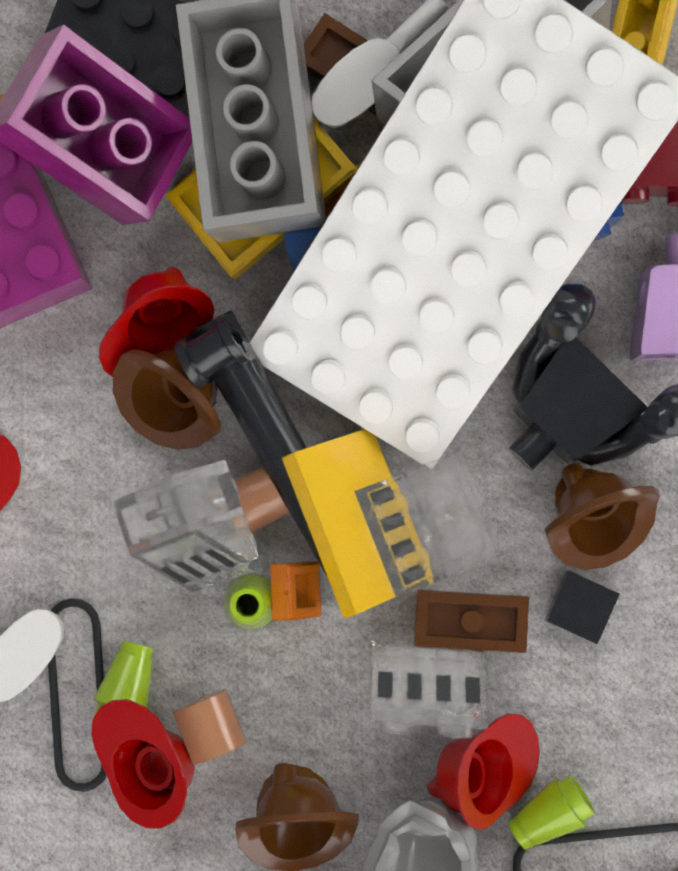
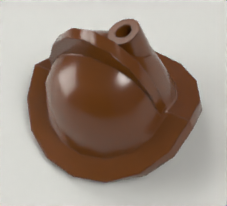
M174 347L159 351L154 355L136 348L122 354L113 371V395L121 415L137 433L156 445L176 450L199 447L220 433L222 425L213 408L216 403L218 390L215 381L202 388L194 385L183 370Z
M580 464L566 466L562 470V478L555 490V511L558 517L544 528L552 553L565 565L583 570L605 568L627 558L645 541L655 523L657 503L660 498L659 490L654 486L633 487L621 476L591 468L583 469Z
M279 763L274 766L273 773L264 781L257 798L256 817L236 822L235 831L238 847L250 861L271 870L298 871L314 868L337 857L352 842L358 827L359 814L341 812L333 792L324 779L311 769L288 763Z

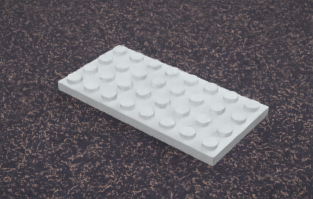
M464 0L250 341L262 366L432 470L678 121V75L565 0Z

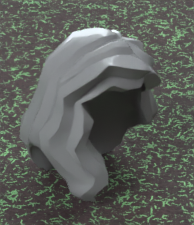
M408 800L379 824L377 838L368 852L363 871H479L476 856L477 837L474 829L464 821L463 817L457 812H452L444 803L433 800L424 802Z

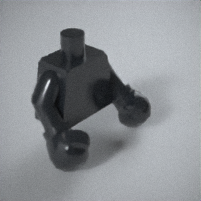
M567 283L559 288L542 312V317L535 328V334L519 355L512 388L515 398L519 402L513 411L528 428L509 447V450L531 471L552 450L567 464L580 460L582 463L592 466L626 458L648 443L655 444L662 439L678 436V385H672L663 390L647 407L576 338L589 323L596 306V298L592 290L582 284Z

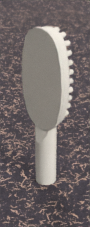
M425 1L386 40L379 38L368 40L339 60L321 80L312 96V112L318 122L326 127H341L359 117L375 104L371 80L448 11L444 1Z
M46 609L29 611L15 621L0 636V702L10 700L25 690L42 673L55 655L64 637V625L60 617L54 612Z

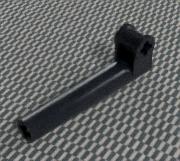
M232 310L190 332L188 337L175 342V353L186 375L198 388H202L215 381L326 574L282 460L283 457L307 447Z

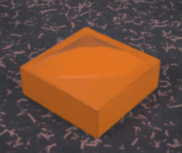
M319 562L270 564L272 621L321 617Z

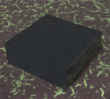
M566 570L544 620L598 644L620 594Z

